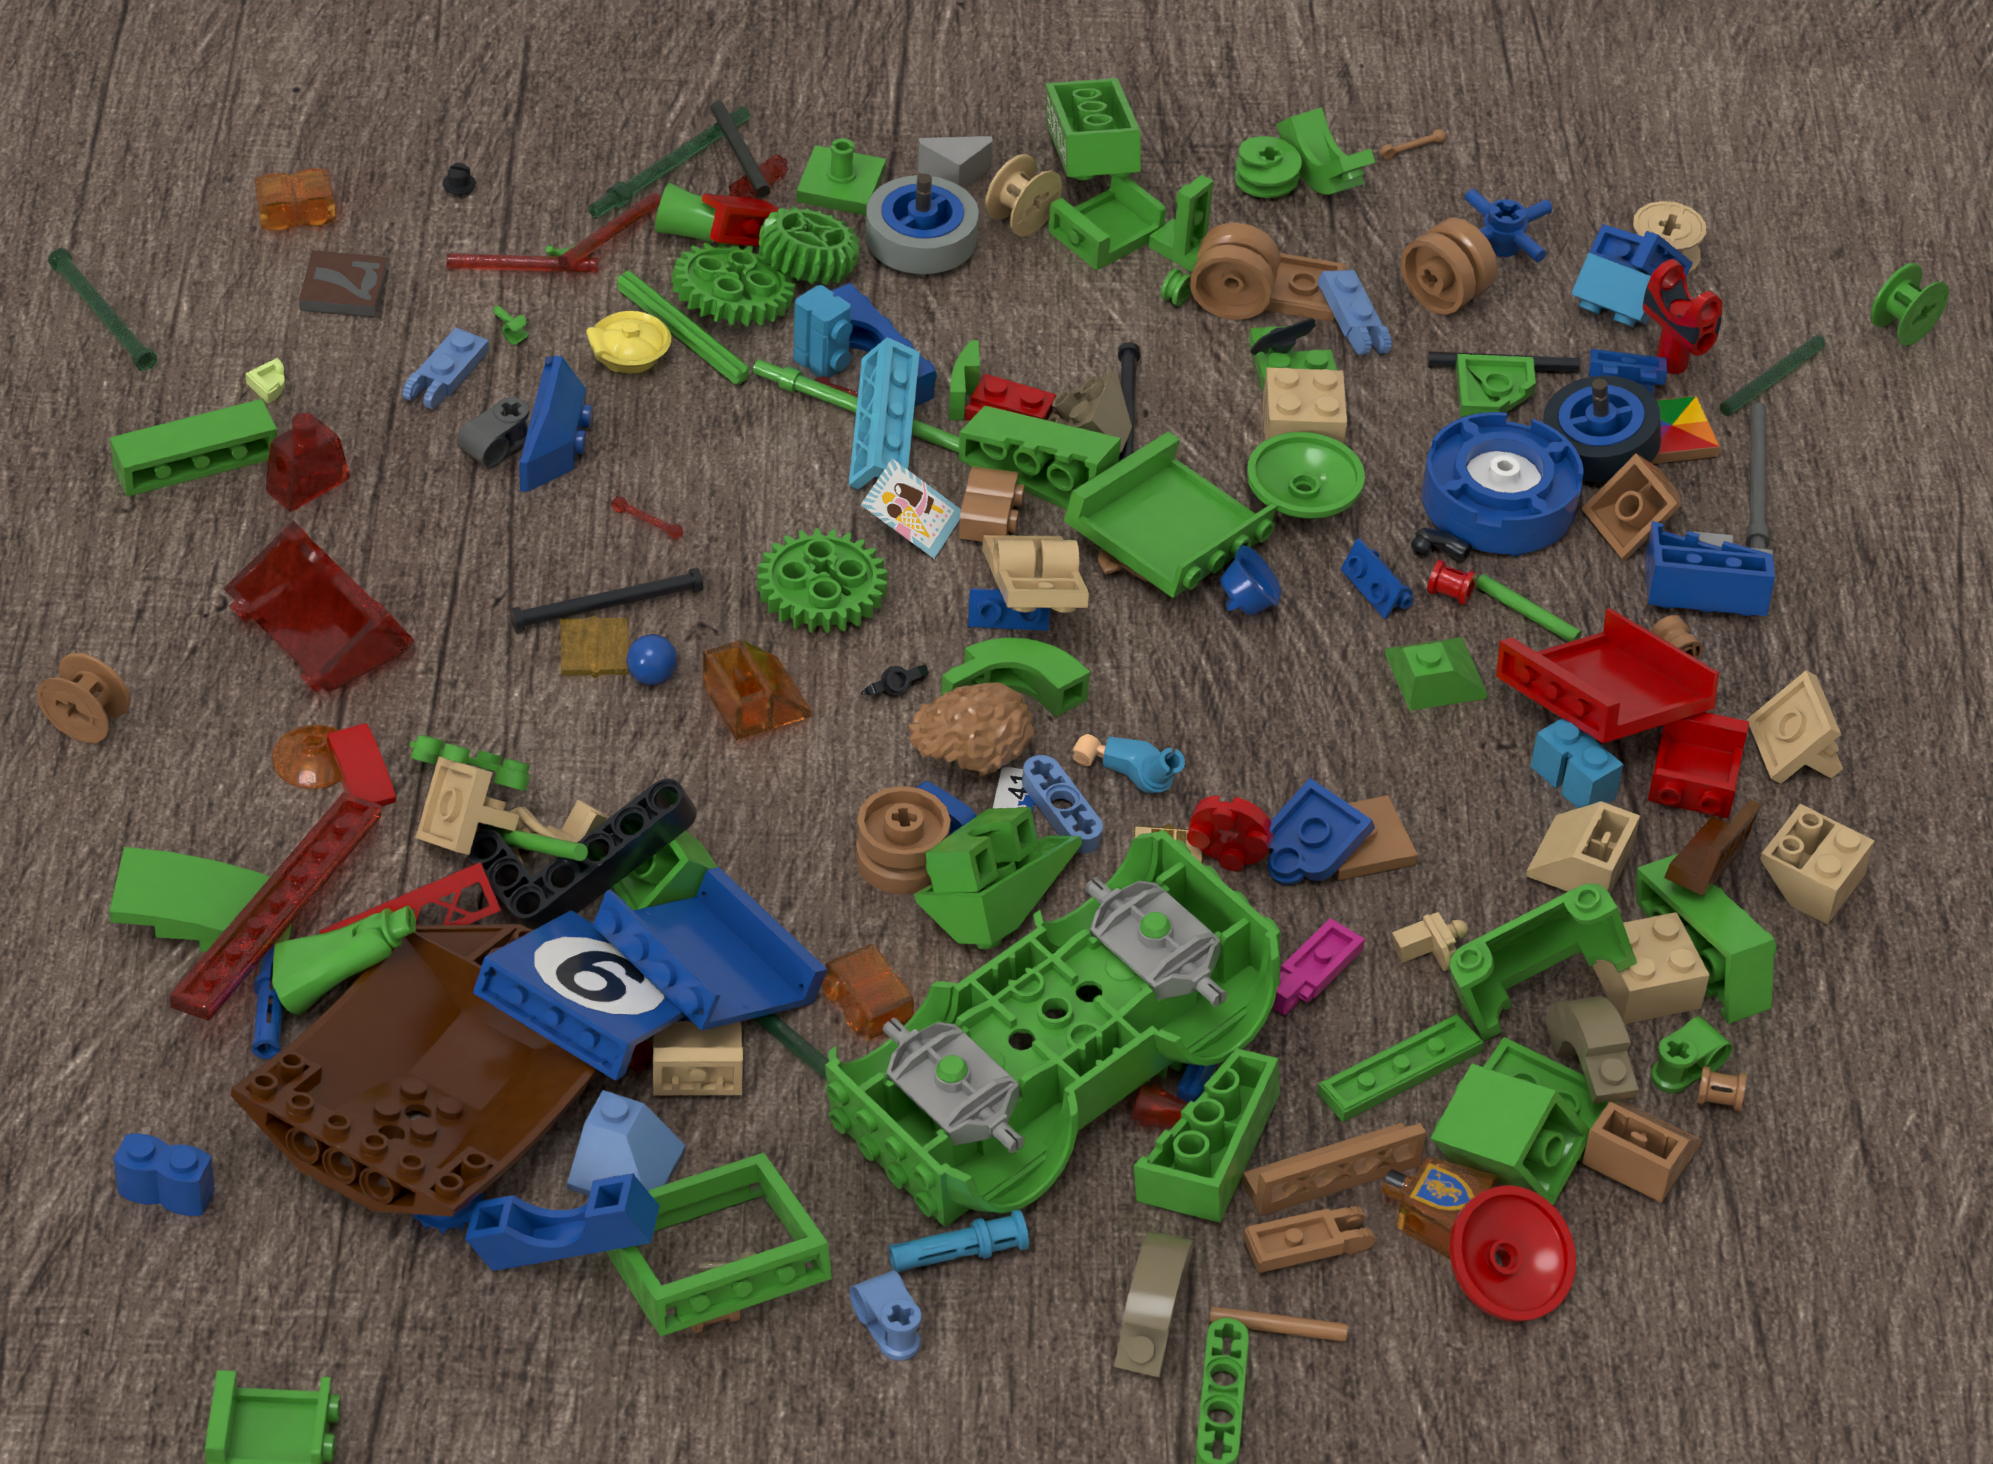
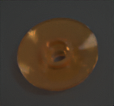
M306 725L293 729L283 735L274 746L272 753V762L276 773L287 783L305 789L325 788L342 781V773L327 742V734L339 731V729L326 725Z

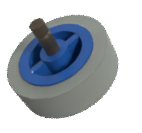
M923 173L894 179L880 186L868 200L865 233L867 246L872 254L882 263L903 272L934 274L951 270L964 263L976 248L979 217L977 203L964 188L943 178Z

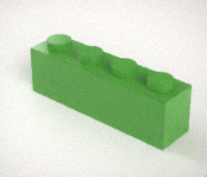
M262 399L109 437L112 466L127 497L279 458L277 428Z

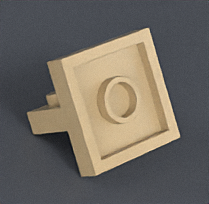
M1804 671L1747 719L1770 778L1780 784L1805 764L1829 778H1833L1843 769L1837 755L1839 748L1834 741L1841 736V732L1819 680L1811 672Z
M439 756L416 838L469 855L478 822L515 831L519 815L504 810L506 802L486 797L493 772Z

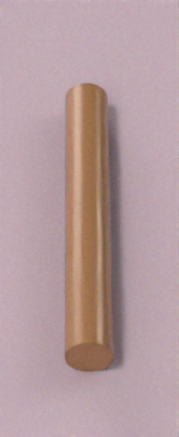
M1211 1306L1210 1325L1220 1318H1233L1243 1323L1249 1330L1346 1342L1348 1324L1215 1306Z

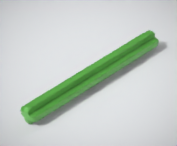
M626 271L623 275L618 276V290L645 312L660 319L672 334L731 382L740 385L743 381L748 380L750 368L747 364L632 271Z

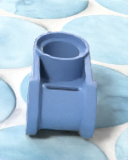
M893 1270L850 1287L849 1292L853 1309L861 1323L869 1330L881 1352L886 1357L898 1361L914 1357L920 1350L921 1339L917 1329L921 1325L922 1314L920 1308L906 1290L900 1275Z

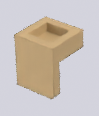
M577 800L562 829L548 825L546 829L557 836L558 839L577 843L610 817L586 802Z

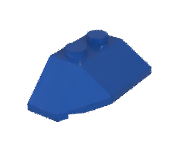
M562 356L546 357L519 462L520 491L529 492L572 471L577 454H584L586 431H583V428H590L593 407L590 404H586V387Z

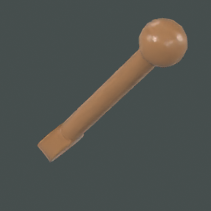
M1436 129L1432 135L1400 145L1392 146L1391 144H1386L1381 148L1380 155L1385 160H1389L1398 152L1431 142L1442 143L1446 139V133L1442 129Z

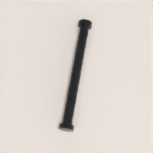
M1132 342L1123 343L1118 348V359L1121 361L1120 384L1132 425L1125 446L1119 454V462L1134 453L1136 362L1140 359L1141 350L1137 344Z
M696 567L689 569L688 574L525 610H521L520 607L511 608L510 616L515 632L524 631L525 626L613 606L690 589L694 593L703 591V580L699 568Z

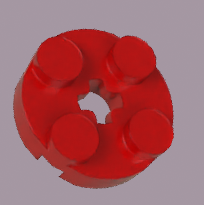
M1221 795L1204 798L1195 806L1189 821L1186 839L1192 846L1199 848L1204 854L1219 861L1223 868L1230 871H1239L1244 865L1257 863L1268 854L1273 841V834L1269 830L1272 823L1262 809L1238 797H1234L1232 803L1219 801ZM1233 829V830L1237 831L1238 833H1233V832H1230V831Z

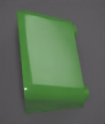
M1598 884L1581 885L1461 946L1454 952L1450 959L1451 982L1457 997L1483 1042L1502 1032L1499 1024L1500 1012L1503 1008L1506 1010L1512 1007L1505 991L1506 989L1576 953H1582L1589 967L1597 964L1596 960H1605L1612 963L1618 973L1637 964L1618 907L1603 886Z

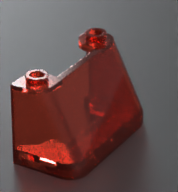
M294 520L223 588L234 600L229 607L245 623L252 618L304 669L299 677L316 694L322 688L327 693L340 688L404 654L415 643L414 639L394 617L348 576L322 548L315 544Z

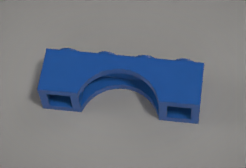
M851 283L831 290L834 293V297L839 296L851 304L850 323L853 328L850 334L849 348L869 353L888 337L914 349L911 341L904 338L892 326L890 320L886 316H882L872 306L868 297L862 295ZM920 354L914 407L934 399L935 381L937 379V373L933 364L929 360H925Z
M634 1173L593 1180L588 1202L581 1207L570 1210L540 1208L519 1199L515 1195L474 1202L465 1240L492 1271L649 1244L652 1241L659 1204Z

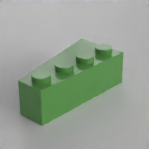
M1678 854L1638 867L1636 903L1648 918L1678 913L1709 973L1705 994L1708 998L1716 996L1724 1007L1721 1008L1720 1014L1725 1021L1730 1024L1772 1009L1776 943L1771 933L1765 931L1744 909L1735 904L1715 884L1702 896L1665 879L1669 864Z
M1238 1048L1234 1050L1207 1081L1202 1095L1195 1102L1190 1101L1181 1111V1119L1170 1131L1165 1129L1155 1141L1156 1147L1147 1158L1142 1156L1133 1166L1137 1202L1221 1223L1280 1095L1278 1058Z

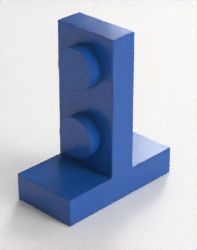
M1602 224L1589 251L1591 254L1649 276L1665 261L1675 259L1683 266L1687 277L1693 264L1692 261L1658 234L1646 231L1643 237Z

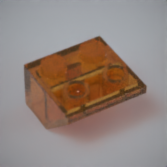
M743 640L703 651V687L736 740L812 717L810 707L777 656Z

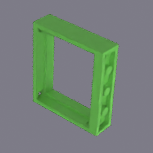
M764 1152L647 1190L659 1204L654 1231L764 1196L794 1239V1242L663 1286L636 1246L605 1251L660 1337L832 1279L828 1242ZM756 1182H759V1183L761 1184V1185H758V1186L749 1188V1185H750V1184H753V1183H756ZM810 1262L812 1267L806 1269L805 1263ZM674 1307V1314L667 1316L666 1309Z

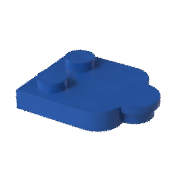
M1309 778L1271 819L1272 824L1269 830L1273 834V841L1269 849L1271 853L1268 860L1269 874L1275 882L1282 885H1293L1299 883L1304 878L1312 881H1321L1331 877L1375 829L1373 820Z

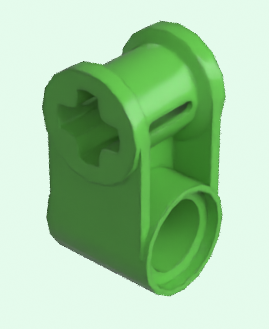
M1697 1016L1687 1022L1682 1028L1660 1041L1657 1051L1660 1059L1652 1067L1651 1081L1664 1092H1681L1701 1078L1703 1066L1710 1067L1711 1072L1718 1070L1730 1057L1733 1051V1044L1701 1016Z

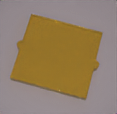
M591 616L590 619H560L562 676L591 675L593 678H598L600 675L629 674L626 664L629 651L627 618H597L596 616Z

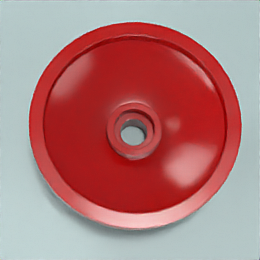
M1498 1186L1475 1195L1459 1211L1450 1235V1259L1460 1287L1477 1307L1501 1320L1525 1322L1548 1314L1564 1300L1574 1280L1576 1270L1575 1245L1565 1220L1549 1201L1526 1188ZM1495 1253L1502 1258V1267L1497 1264Z

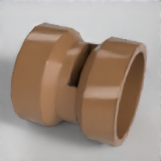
M1678 615L1667 616L1658 621L1650 630L1653 634L1692 657L1700 659L1704 649L1703 645L1695 635L1689 634V627L1682 617Z

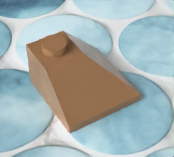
M1635 454L1581 509L1618 555L1626 561L1649 538L1652 521L1663 524L1681 506V499L1678 490L1658 467L1640 455Z

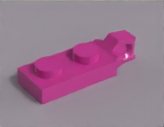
M1331 918L1327 920L1281 965L1280 985L1277 988L1272 1009L1285 1016L1296 1007L1300 999L1308 1003L1312 998H1315L1363 951L1365 938Z

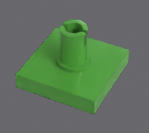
M844 138L834 140L831 148L815 145L797 188L796 202L866 215L868 200L879 188L886 171V159L853 153L854 143Z

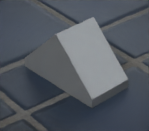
M992 136L919 138L918 171L922 174L925 173L949 180L965 189L991 170Z

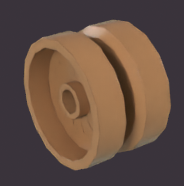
M1454 217L1442 220L1432 227L1427 234L1421 235L1410 242L1402 252L1400 263L1403 279L1411 294L1421 305L1430 311L1443 315L1458 311L1468 304L1472 298L1478 297L1488 290L1495 282L1498 270L1496 256L1488 239L1476 226L1464 219Z
M1227 223L1209 230L1201 240L1197 260L1191 274L1190 288L1194 299L1206 311L1221 318L1231 320L1250 319L1262 313L1270 303L1274 282L1276 281L1280 266L1281 255L1277 244L1267 233L1252 225Z
M898 786L884 788L870 795L861 805L857 819L856 835L858 839L855 861L859 874L870 885L887 893L912 894L931 885V878L926 870L927 859L925 853L950 836L951 819L947 807L935 795L914 787Z

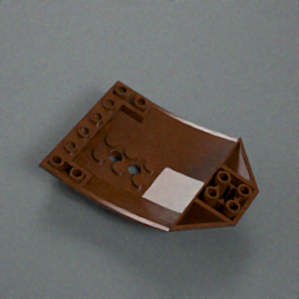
M521 924L416 925L415 932L402 938L401 945L396 950L392 949V954L389 958L366 969L314 1024L285 1049L231 1088L230 1096L300 1172L362 1206L379 1212L453 1217L505 1174L544 1136L585 1090L598 1070L473 994L485 956L530 933L533 929H529ZM421 1111L430 1118L419 1117L412 1120L406 1116V1113Z

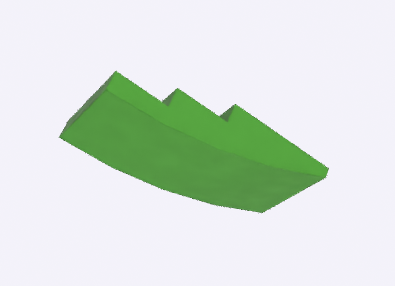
M124 847L109 910L111 923L154 926L155 936L159 938L199 940L200 952L260 956L261 950L265 946L275 945L291 939L300 892L299 887L256 871L216 860L169 851Z

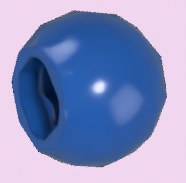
M656 634L641 636L632 642L626 658L630 674L639 683L649 686L662 684L670 679L676 670L678 662L677 651L673 644L666 637Z

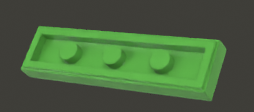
M1456 1014L1318 1083L1317 1094L1339 1119L1345 1122L1481 1053L1484 1042Z

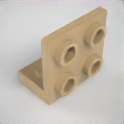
M676 1021L653 1035V1095H742L743 1048L741 1022L701 1031L692 1021Z

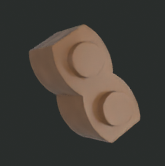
M972 466L960 513L959 539L983 542V535H1009V533H1017L1019 511L1015 510V507L1022 508L1025 495V485L1018 484L1019 472Z

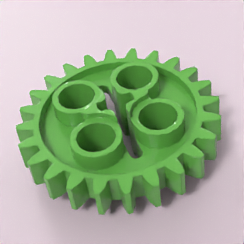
M703 243L702 249L691 246L690 253L683 251L681 258H676L671 283L674 284L673 292L679 293V301H689L687 307L689 310L700 308V316L702 317L712 314L714 315L715 322L726 318L730 325H734L736 320H741L745 326H749L750 320L763 325L765 318L775 322L777 315L784 317L786 309L791 308L795 284L792 283L794 277H785L782 271L773 270L772 264L764 262L763 256L760 253H752V246L742 250L739 249L738 244H732L731 248L725 247L723 243H718L715 248L708 243Z
M815 528L813 536L809 537L804 531L800 530L799 539L794 540L792 537L785 535L784 546L772 543L771 553H763V563H758L757 591H760V602L768 603L767 612L775 613L779 611L780 622L792 618L794 629L805 623L808 624V631L811 633L817 625L822 626L825 633H830L831 625H837L839 629L846 631V622L850 621L860 626L861 615L872 618L873 609H881L882 598H886L888 572L884 569V559L876 558V548L865 550L864 539L852 543L851 533L848 532L842 538L836 537L835 529H832L828 536H822L819 528Z

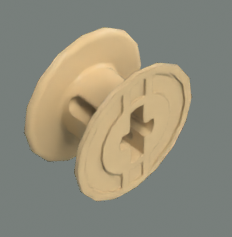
M1027 154L1017 155L1004 164L992 180L985 197V210L988 217L994 220H1001L1011 215L1010 226L1012 231L1020 237L1030 236L1049 220L1050 203L1060 199L1062 193L1060 175L1050 170L1041 172L1036 176L1037 165L1035 160Z
M1659 201L1639 208L1633 218V228L1637 235L1644 237L1646 231L1660 235L1693 262L1689 273L1695 270L1701 261V251L1698 244L1701 243L1706 235V223L1702 216L1691 207L1677 202Z

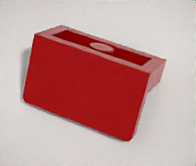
M705 193L702 196V202L716 209L709 238L718 243L759 246L761 226H764L765 219L769 217L770 213L778 212L780 209L762 199Z

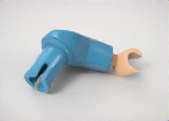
M1085 734L1078 739L1073 748L1075 752L1073 760L1077 764L1090 766L1096 756L1102 757L1103 767L1127 775L1137 788L1146 793H1161L1168 790L1173 784L1174 775L1179 773L1185 765V758L1178 749L1172 752V748L1169 747L1160 752L1150 743L1140 740L1108 737L1106 746H1103L1096 737Z

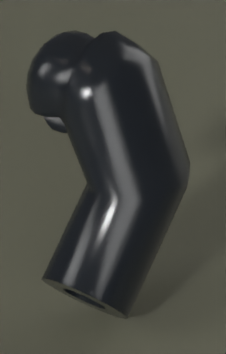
M1429 528L1417 530L1414 533L1416 537L1411 542V548L1423 556L1429 555L1432 547H1435L1461 562L1468 558L1472 550L1471 544L1447 531Z

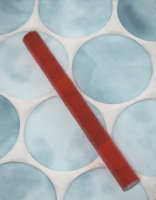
M651 193L559 256V265L563 269H569L657 208L661 201L660 196L656 193Z
M447 253L446 265L447 268L598 273L599 258Z

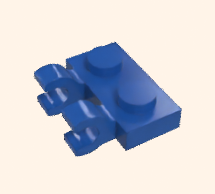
M1590 349L1588 362L1589 376L1626 378L1642 385L1652 395L1656 384L1665 385L1667 375L1666 358Z

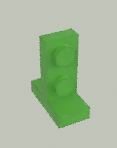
M1200 175L1190 184L1184 185L1179 190L1176 197V220L1172 218L1149 236V248L1190 272L1193 271L1197 260L1201 240L1207 234L1209 228L1214 181L1204 175Z

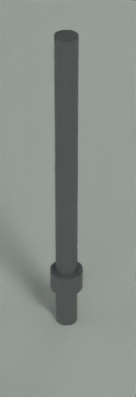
M1757 402L1751 405L1750 525L1746 529V545L1749 548L1766 549L1770 543V530L1766 525V406L1763 403Z

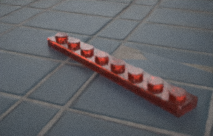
M343 792L170 993V1008L210 1021L381 818V805Z

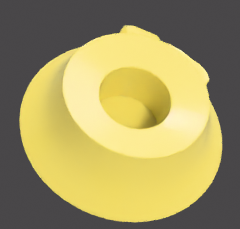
M622 311L611 314L601 319L594 327L586 330L595 358L613 372L634 374L646 371L656 363L658 358L666 353L671 344V334L668 327L660 319L638 311Z

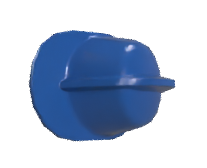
M1242 545L1237 549L1235 560L1222 575L1220 582L1228 596L1225 602L1226 609L1231 611L1239 608L1245 614L1253 616L1272 605L1274 607L1278 606L1281 587L1265 560L1250 547Z

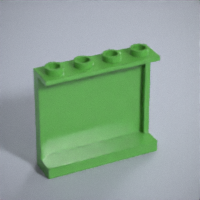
M1168 431L1073 490L1064 522L1174 598L1186 589L1191 590L1195 588L1201 579L1210 573L1216 574L1227 562L1235 558L1237 549L1242 545L1251 547L1257 542L1262 543L1266 541L1275 526L1272 521L1277 505L1272 503L1256 514L1175 459L1180 439Z

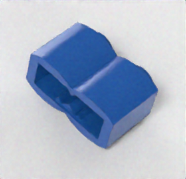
M132 1133L125 1135L113 1158L117 1191L122 1197L132 1202L146 1205L161 1204L167 1210L180 1215L199 1216L203 1215L215 1192L212 1158L208 1153L199 1148L189 1145L168 1146L167 1143L157 1137Z

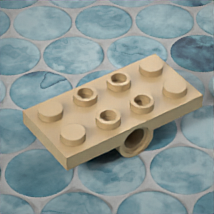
M983 535L982 551L1007 607H1011L1019 612H1032L1036 608H1052L1058 612H1073L1076 608H1088L1089 592L1079 573V548L1076 540H1063L1062 536Z

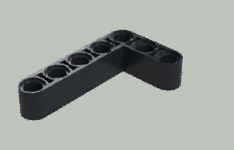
M669 778L662 779L651 785L577 842L584 844L588 849L587 857L582 861L557 857L532 877L500 834L491 829H484L475 833L470 854L467 856L473 864L481 862L491 888L518 923L535 930L571 910L578 914L686 831L694 823L697 810L679 782Z

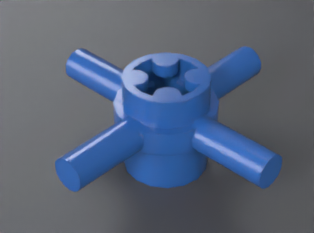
M1470 189L1466 193L1465 200L1484 216L1483 227L1479 230L1488 239L1495 256H1513L1518 253L1519 249H1522L1537 263L1545 258L1546 251L1526 233L1528 223L1552 212V205L1548 200L1545 199L1524 208L1517 201L1510 199H1501L1490 203L1476 189Z

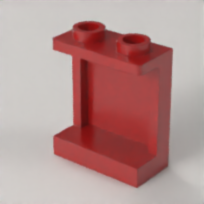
M1703 712L1664 724L1647 801L1729 819L1749 721Z

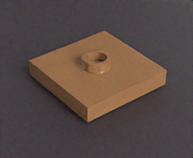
M1388 795L1348 803L1371 818L1375 829L1334 873L1338 881L1416 865L1418 854Z

